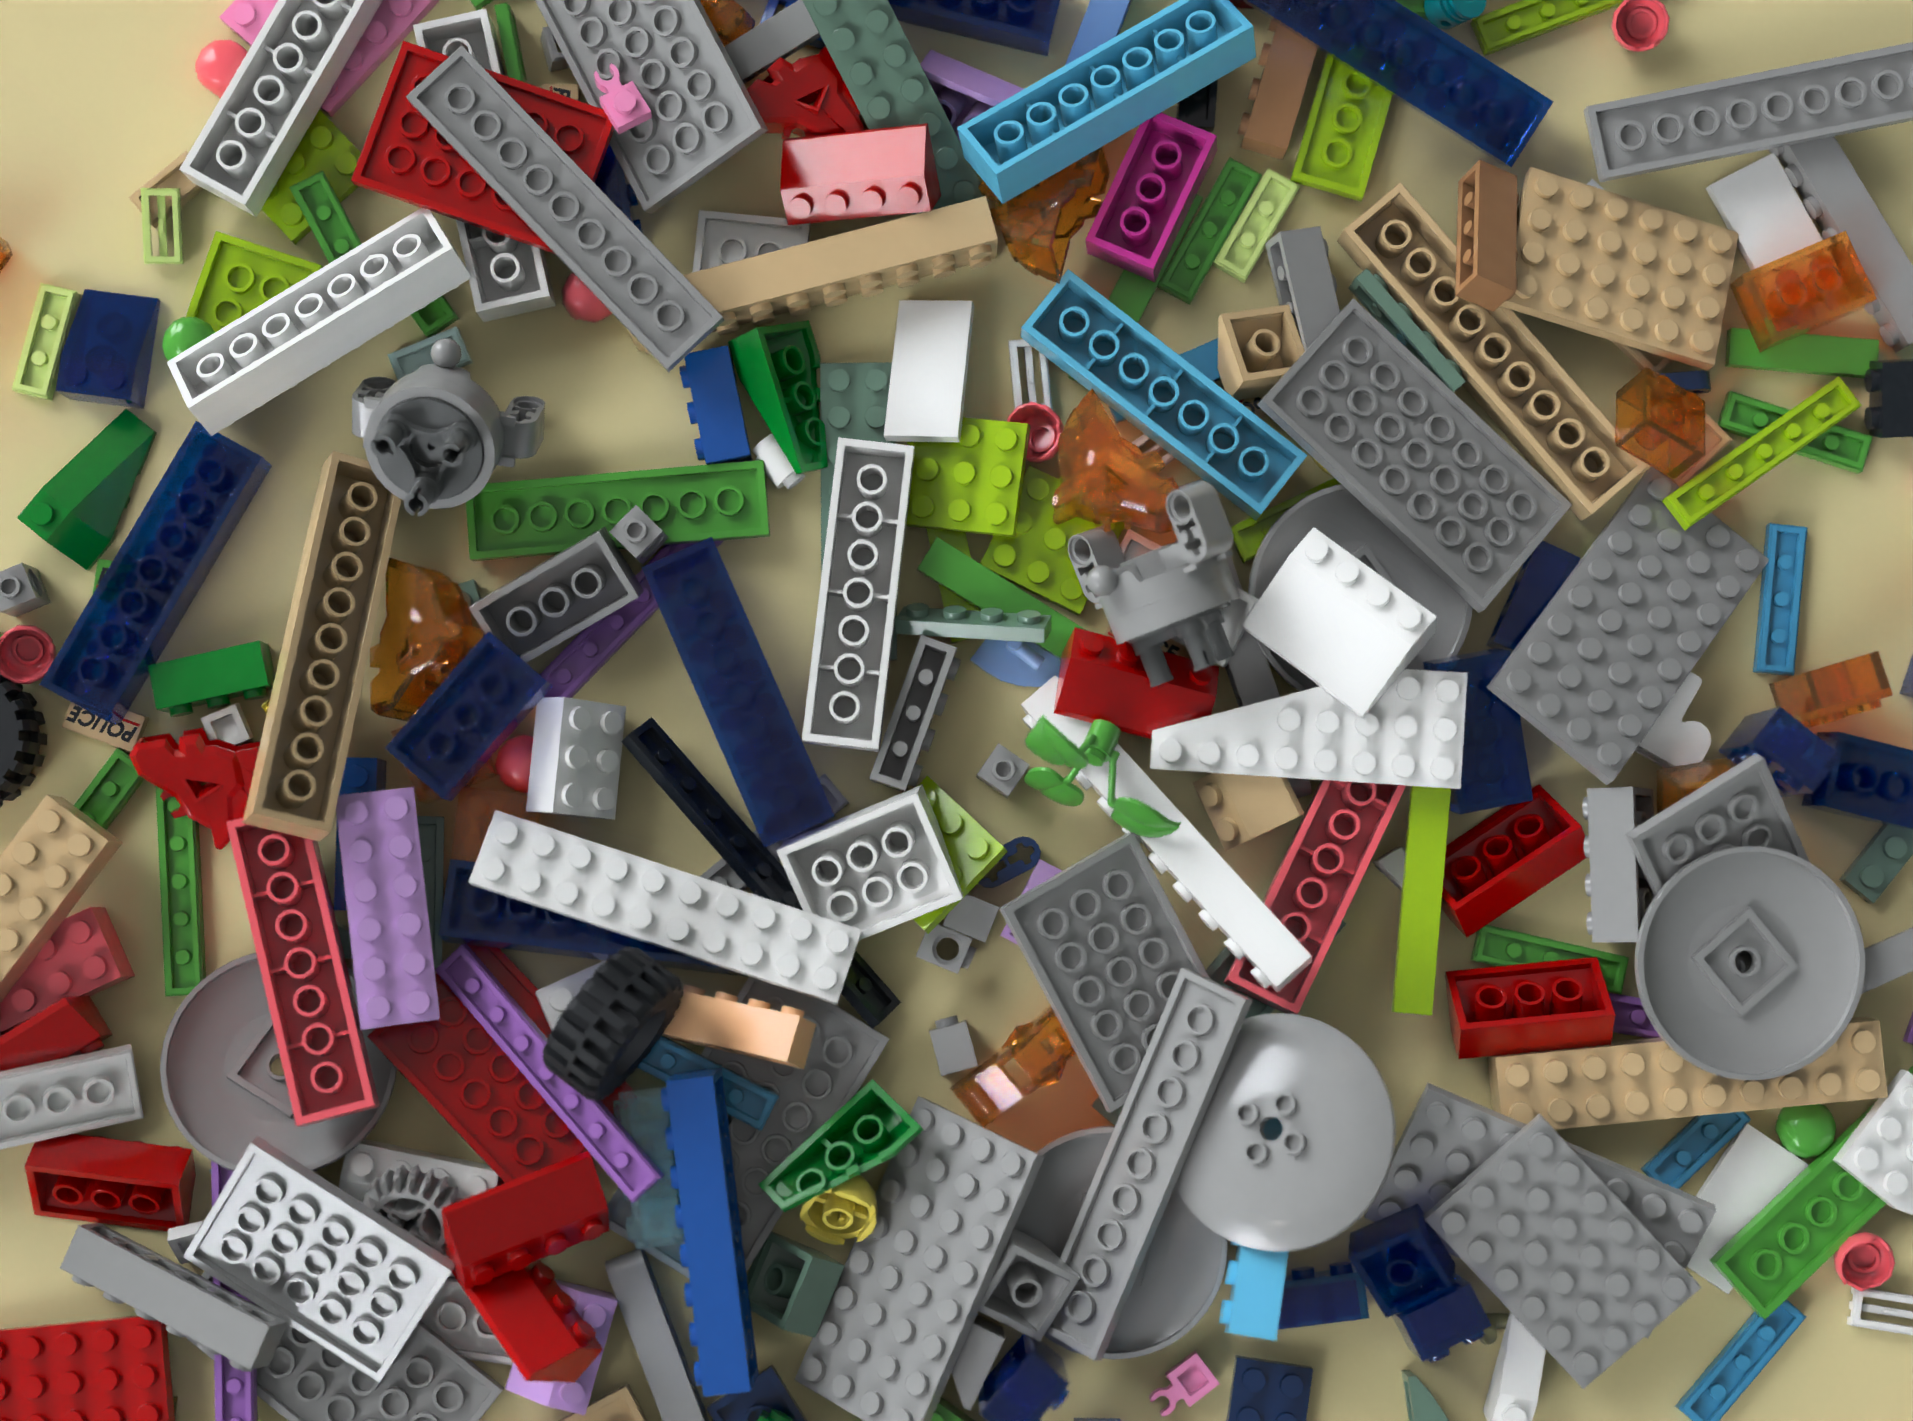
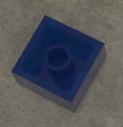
M1415 1204L1350 1233L1348 1258L1386 1318L1455 1289L1456 1264L1435 1230L1425 1221L1423 1217L1424 1212L1419 1204Z
M1456 1273L1388 1308L1408 1349L1422 1362L1428 1359L1432 1363L1443 1359L1450 1354V1347L1462 1341L1465 1345L1473 1343L1485 1335L1483 1330L1492 1326L1471 1284Z

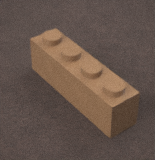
M1285 0L1281 10L1274 8L1268 30L1275 33L1272 43H1264L1258 65L1264 66L1261 79L1253 78L1247 98L1254 101L1250 114L1243 112L1237 134L1244 136L1240 148L1283 160L1288 149L1328 10L1296 0Z
M1479 160L1458 181L1455 296L1494 312L1506 300H1510L1514 296L1518 286L1516 279V261L1518 259L1516 237L1519 195L1517 193L1516 175Z

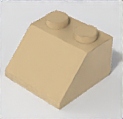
M1289 304L1221 314L1218 318L1217 369L1224 390L1236 400L1265 396L1305 352Z
M1211 773L1193 782L1225 851L1305 814L1288 778Z

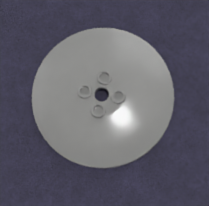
M1342 484L1325 488L1306 496L1278 518L1263 538L1255 555L1249 577V594L1258 599L1261 598L1288 556L1311 529L1315 527L1437 616L1436 633L1405 669L1446 671L1464 643L1469 630L1473 608ZM1257 640L1268 662L1292 687L1299 692L1319 687V685Z
M1761 846L1730 847L1713 851L1685 865L1655 895L1645 913L1637 937L1635 950L1636 984L1643 1008L1652 1026L1664 1042L1683 1059L1707 1072L1726 1078L1738 1080L1772 1079L1787 1075L1812 1063L1824 1054L1844 1032L1854 1015L1863 989L1865 976L1864 942L1859 923L1847 898L1839 887L1819 868L1803 858L1774 848ZM1746 950L1752 959L1751 966L1748 970L1740 972L1735 966V958L1738 953Z
M253 953L233 960L212 972L193 988L183 1000L173 1016L163 1042L160 1076L165 1103L177 1128L198 1152L212 1162L234 1171L250 1143L258 1136L308 1169L316 1171L344 1157L369 1135L383 1115L391 1098L397 1069L367 1038L375 1028L362 1029L380 1107L305 1127L296 1126L285 1075L277 1076L271 1072V1065L275 1059L280 1057L257 954ZM347 967L358 1010L354 971Z
M1286 1013L1262 1014L1245 1018L1175 1184L1181 1198L1203 1224L1229 1241L1245 1247L1262 1251L1288 1252L1314 1247L1337 1237L1356 1223L1371 1207L1378 1197L1392 1165L1396 1138L1395 1115L1391 1097L1381 1073L1358 1044L1338 1029L1322 1021ZM1277 1118L1282 1123L1283 1131L1279 1138L1270 1141L1264 1135V1125L1270 1119Z
M1097 1126L1080 1129L1051 1141L1036 1152L1045 1158L1016 1222L1015 1229L1041 1241L1059 1258L1061 1257L1115 1126ZM1175 1186L1102 1359H1129L1144 1356L1171 1345L1188 1333L1200 1321L1213 1303L1220 1288L1225 1271L1228 1241L1203 1224L1192 1213ZM1046 1332L1044 1334L1045 1337L1054 1343L1084 1355Z

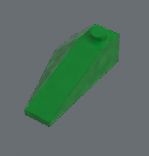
M809 320L758 327L728 341L740 381L796 474L827 468L825 424L819 419L818 403L820 402V388L817 387L816 370L820 368L821 361Z
M125 409L39 490L18 515L17 519L47 543L89 571L115 539L118 531L116 529L123 509H127L131 499L129 494L137 475L142 471L156 432L128 409Z
M872 1079L758 1185L783 1212H786L895 1157L923 1129Z

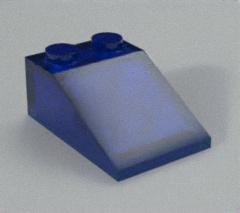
M85 289L61 354L56 391L70 400L144 409L161 300L159 298Z
M1817 732L1802 806L1913 830V750L1843 732Z

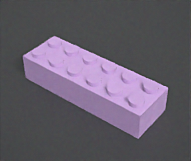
M414 787L339 795L336 814L360 1030L438 1020L440 1015Z

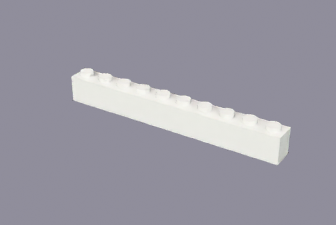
M1054 675L1021 704L1026 714L1022 720L1032 730L1040 717L1044 715L1079 748L1083 744L1092 723L1054 713L1058 677ZM1117 743L1114 751L1119 752L1120 756L1116 765V799L1120 797L1137 799L1154 808L1166 818L1175 822H1181L1175 832L1164 837L1150 838L1134 834L1139 844L1142 842L1151 852L1147 859L1160 874H1163L1165 871L1170 873L1177 881L1172 885L1173 888L1187 903L1193 899L1202 909L1198 913L1199 917L1212 931L1219 928L1228 939L1224 944L1238 960L1245 957L1253 965L1254 968L1250 973L1264 989L1271 985L1278 993L1312 963V956ZM1109 761L1104 762L1102 766H1093L1088 763L1086 768L1080 769L1075 779L1086 791L1090 787L1096 791L1101 797L1096 802L1111 818V813L1114 809L1108 806ZM1124 828L1121 829L1124 834L1130 833V831Z

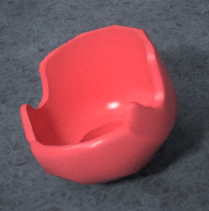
M1624 0L1613 13L1611 28L1615 40L1623 48L1641 52L1653 49L1660 44L1668 33L1670 18L1665 5L1659 0Z
M213 40L201 50L196 60L195 72L197 73L198 80L206 89L221 99L248 51L232 40Z
M573 272L567 277L562 288V304L572 318L596 323L612 314Z
M1029 402L1018 406L1008 416V422L1028 423L1030 425L1026 460L1029 462L1041 463L1052 459L1062 448L1065 429L1059 416L1048 406Z
M17 625L1 636L0 674L15 684H32L49 673L55 660L56 646L47 632L35 625Z
M521 735L508 739L497 754L495 768L497 775L500 776V780L506 786L528 794L533 736Z
M1868 1232L1855 1233L1834 1253L1835 1270L1844 1285L1848 1284L1861 1292L1869 1288L1881 1286L1892 1276L1895 1266L1892 1249L1887 1242L1875 1234Z

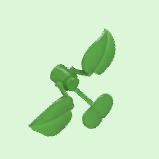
M1044 715L1040 717L1026 737V746L1046 762L1054 765L1065 764L1073 768L1064 778L1048 767L1032 768L1026 773L1024 782L1028 786L1039 790L1045 797L1056 803L1071 807L1078 806L1084 800V793L1071 782L1075 779L1080 769L1086 768L1088 763L1093 766H1102L1104 762L1109 761L1108 806L1114 809L1111 813V818L1116 823L1136 835L1150 838L1164 837L1179 828L1181 822H1175L1166 818L1154 808L1137 799L1130 797L1116 799V765L1120 753L1114 751L1121 735V731L1117 726L1105 720H1094L1083 744L1078 748Z

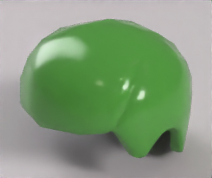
M197 317L179 318L165 331L162 343L164 356L169 361L216 332L209 323Z
M1823 1104L1783 1107L1776 1120L1775 1131L1783 1148L1800 1159H1810L1818 1157L1832 1145L1836 1133V1124L1831 1112Z

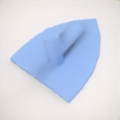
M985 639L970 659L988 674L1003 682L1017 686L1041 687L1054 675L1059 677V658L1033 642Z

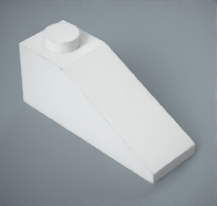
M1511 1312L1483 1408L1487 1421H1532L1538 1402L1546 1349Z

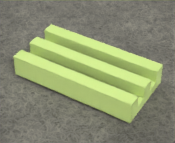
M141 188L144 264H184L180 188ZM150 196H157L160 256L152 255ZM165 196H172L174 256H168Z

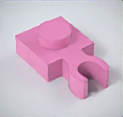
M609 64L610 73L613 78L604 81L600 78L598 72L595 71L594 79L597 88L606 93L599 97L600 105L619 135L651 119L652 114L634 82L631 81L622 86L618 68L614 64Z
M1193 1351L1165 1373L1171 1384L1164 1388L1155 1389L1150 1394L1149 1399L1153 1402L1159 1396L1167 1397L1169 1399L1168 1405L1159 1411L1162 1416H1167L1172 1413L1180 1399L1183 1398L1186 1404L1191 1407L1220 1383L1198 1353Z

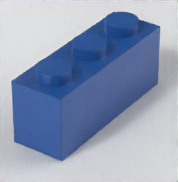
M728 345L689 353L684 358L686 365L680 366L679 369L684 389L691 388L693 401L687 403V409L691 425L698 424L701 438L694 439L698 461L705 460L706 465L753 461Z

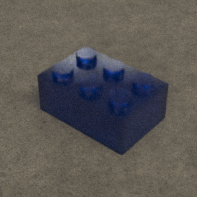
M1782 707L1745 716L1718 750L1726 756L1724 761L1730 768L1753 755L1758 754L1762 756L1767 763L1781 797L1814 792L1842 757V755Z

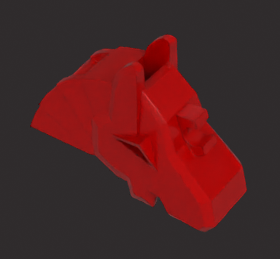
M826 46L821 49L819 54L799 58L793 64L780 57L767 69L769 75L764 80L757 79L747 88L768 129L763 134L782 133V139L784 140L789 138L791 133L805 137L864 130L859 118L861 113Z
M202 727L184 730L183 736L179 737V744L170 733L142 737L136 742L129 756L138 776L164 790L160 795L163 801L169 797L177 799L180 807L171 812L174 819L187 815L188 818L211 829L215 847L220 850L230 841L226 822L244 818L261 741L244 743L239 746L221 739L209 740ZM199 781L208 783L202 786Z

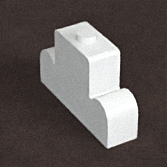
M1692 672L1686 677L1635 750V752L1682 779L1694 777L1711 745V734L1706 726L1697 721L1682 722L1684 714L1702 684V679Z

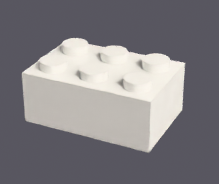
M537 697L526 811L615 820L626 706L568 697Z

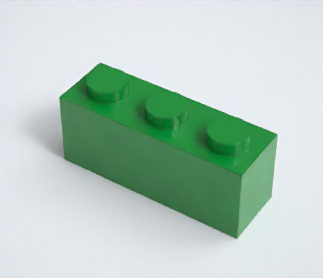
M262 641L148 665L156 710L166 713L170 712V717L194 713L193 707L207 704L208 709L225 707L231 704L230 699L244 696L246 701L267 697V690L273 689L275 680L269 644Z

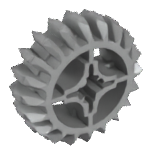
M402 1165L400 1168H397L396 1172L388 1169L387 1172L383 1173L382 1177H377L372 1182L369 1191L366 1192L362 1200L363 1204L445 1255L446 1246L441 1208L464 1200L457 1197L459 1194L458 1187H448L447 1176L442 1179L434 1177V1168L428 1171L427 1174L422 1173L419 1165L412 1168L411 1172Z

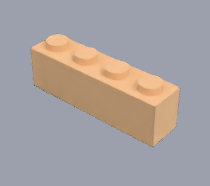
M691 985L683 986L684 993L680 999L681 1003L675 1011L672 1021L665 1028L663 1036L707 1048L796 1068H805L816 1024L803 1018L804 1011L789 1006H782L781 1012L770 1010L771 1004L749 998L748 1004L737 1003L738 997L716 991L714 998L705 996L706 990Z

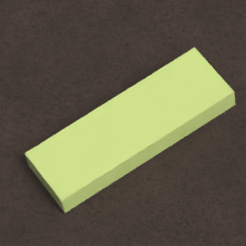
M1268 168L1214 260L1213 266L1245 283L1265 249V243L1272 237L1298 192L1300 185Z
M40 283L13 382V391L52 401L81 295L77 291Z

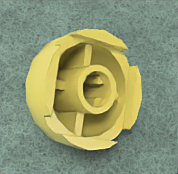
M857 1175L802 1203L799 1214L800 1221L803 1220L805 1222L807 1233L821 1242L844 1245L845 1239L857 1237L856 1242L862 1241L873 1232L877 1222L876 1195L868 1181L864 1177Z

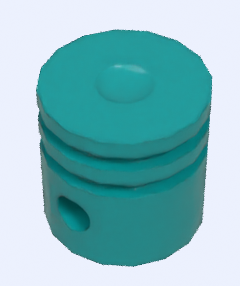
M1424 0V10L1426 17L1432 25L1438 29L1447 30L1478 17L1484 11L1487 0Z

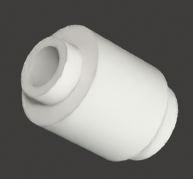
M773 434L765 437L753 448L752 451L757 456L755 461L764 460L765 473L777 489L785 486L789 490L805 478L804 473L796 474Z

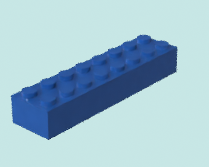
M722 1067L677 1072L666 1081V1087L661 1088V1102L663 1110L670 1113L671 1126L666 1127L668 1150H674L676 1165L670 1167V1177L673 1190L679 1189L680 1204L675 1205V1219L677 1228H683L685 1244H680V1260L682 1268L688 1267L689 1283H685L684 1293L686 1306L693 1307L694 1322L689 1323V1336L691 1346L698 1347L699 1361L694 1362L696 1386L702 1385L703 1397L750 1392L759 1375Z

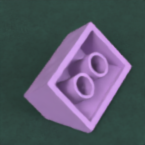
M930 50L921 62V66L959 141L957 127L1023 90L1019 86L933 50Z
M554 1279L561 1290L574 1300V1308L581 1318L594 1328L596 1332L595 1337L604 1351L618 1300L611 1292ZM603 1351L575 1382L526 1381L515 1364L512 1363L505 1389L547 1407L585 1415Z

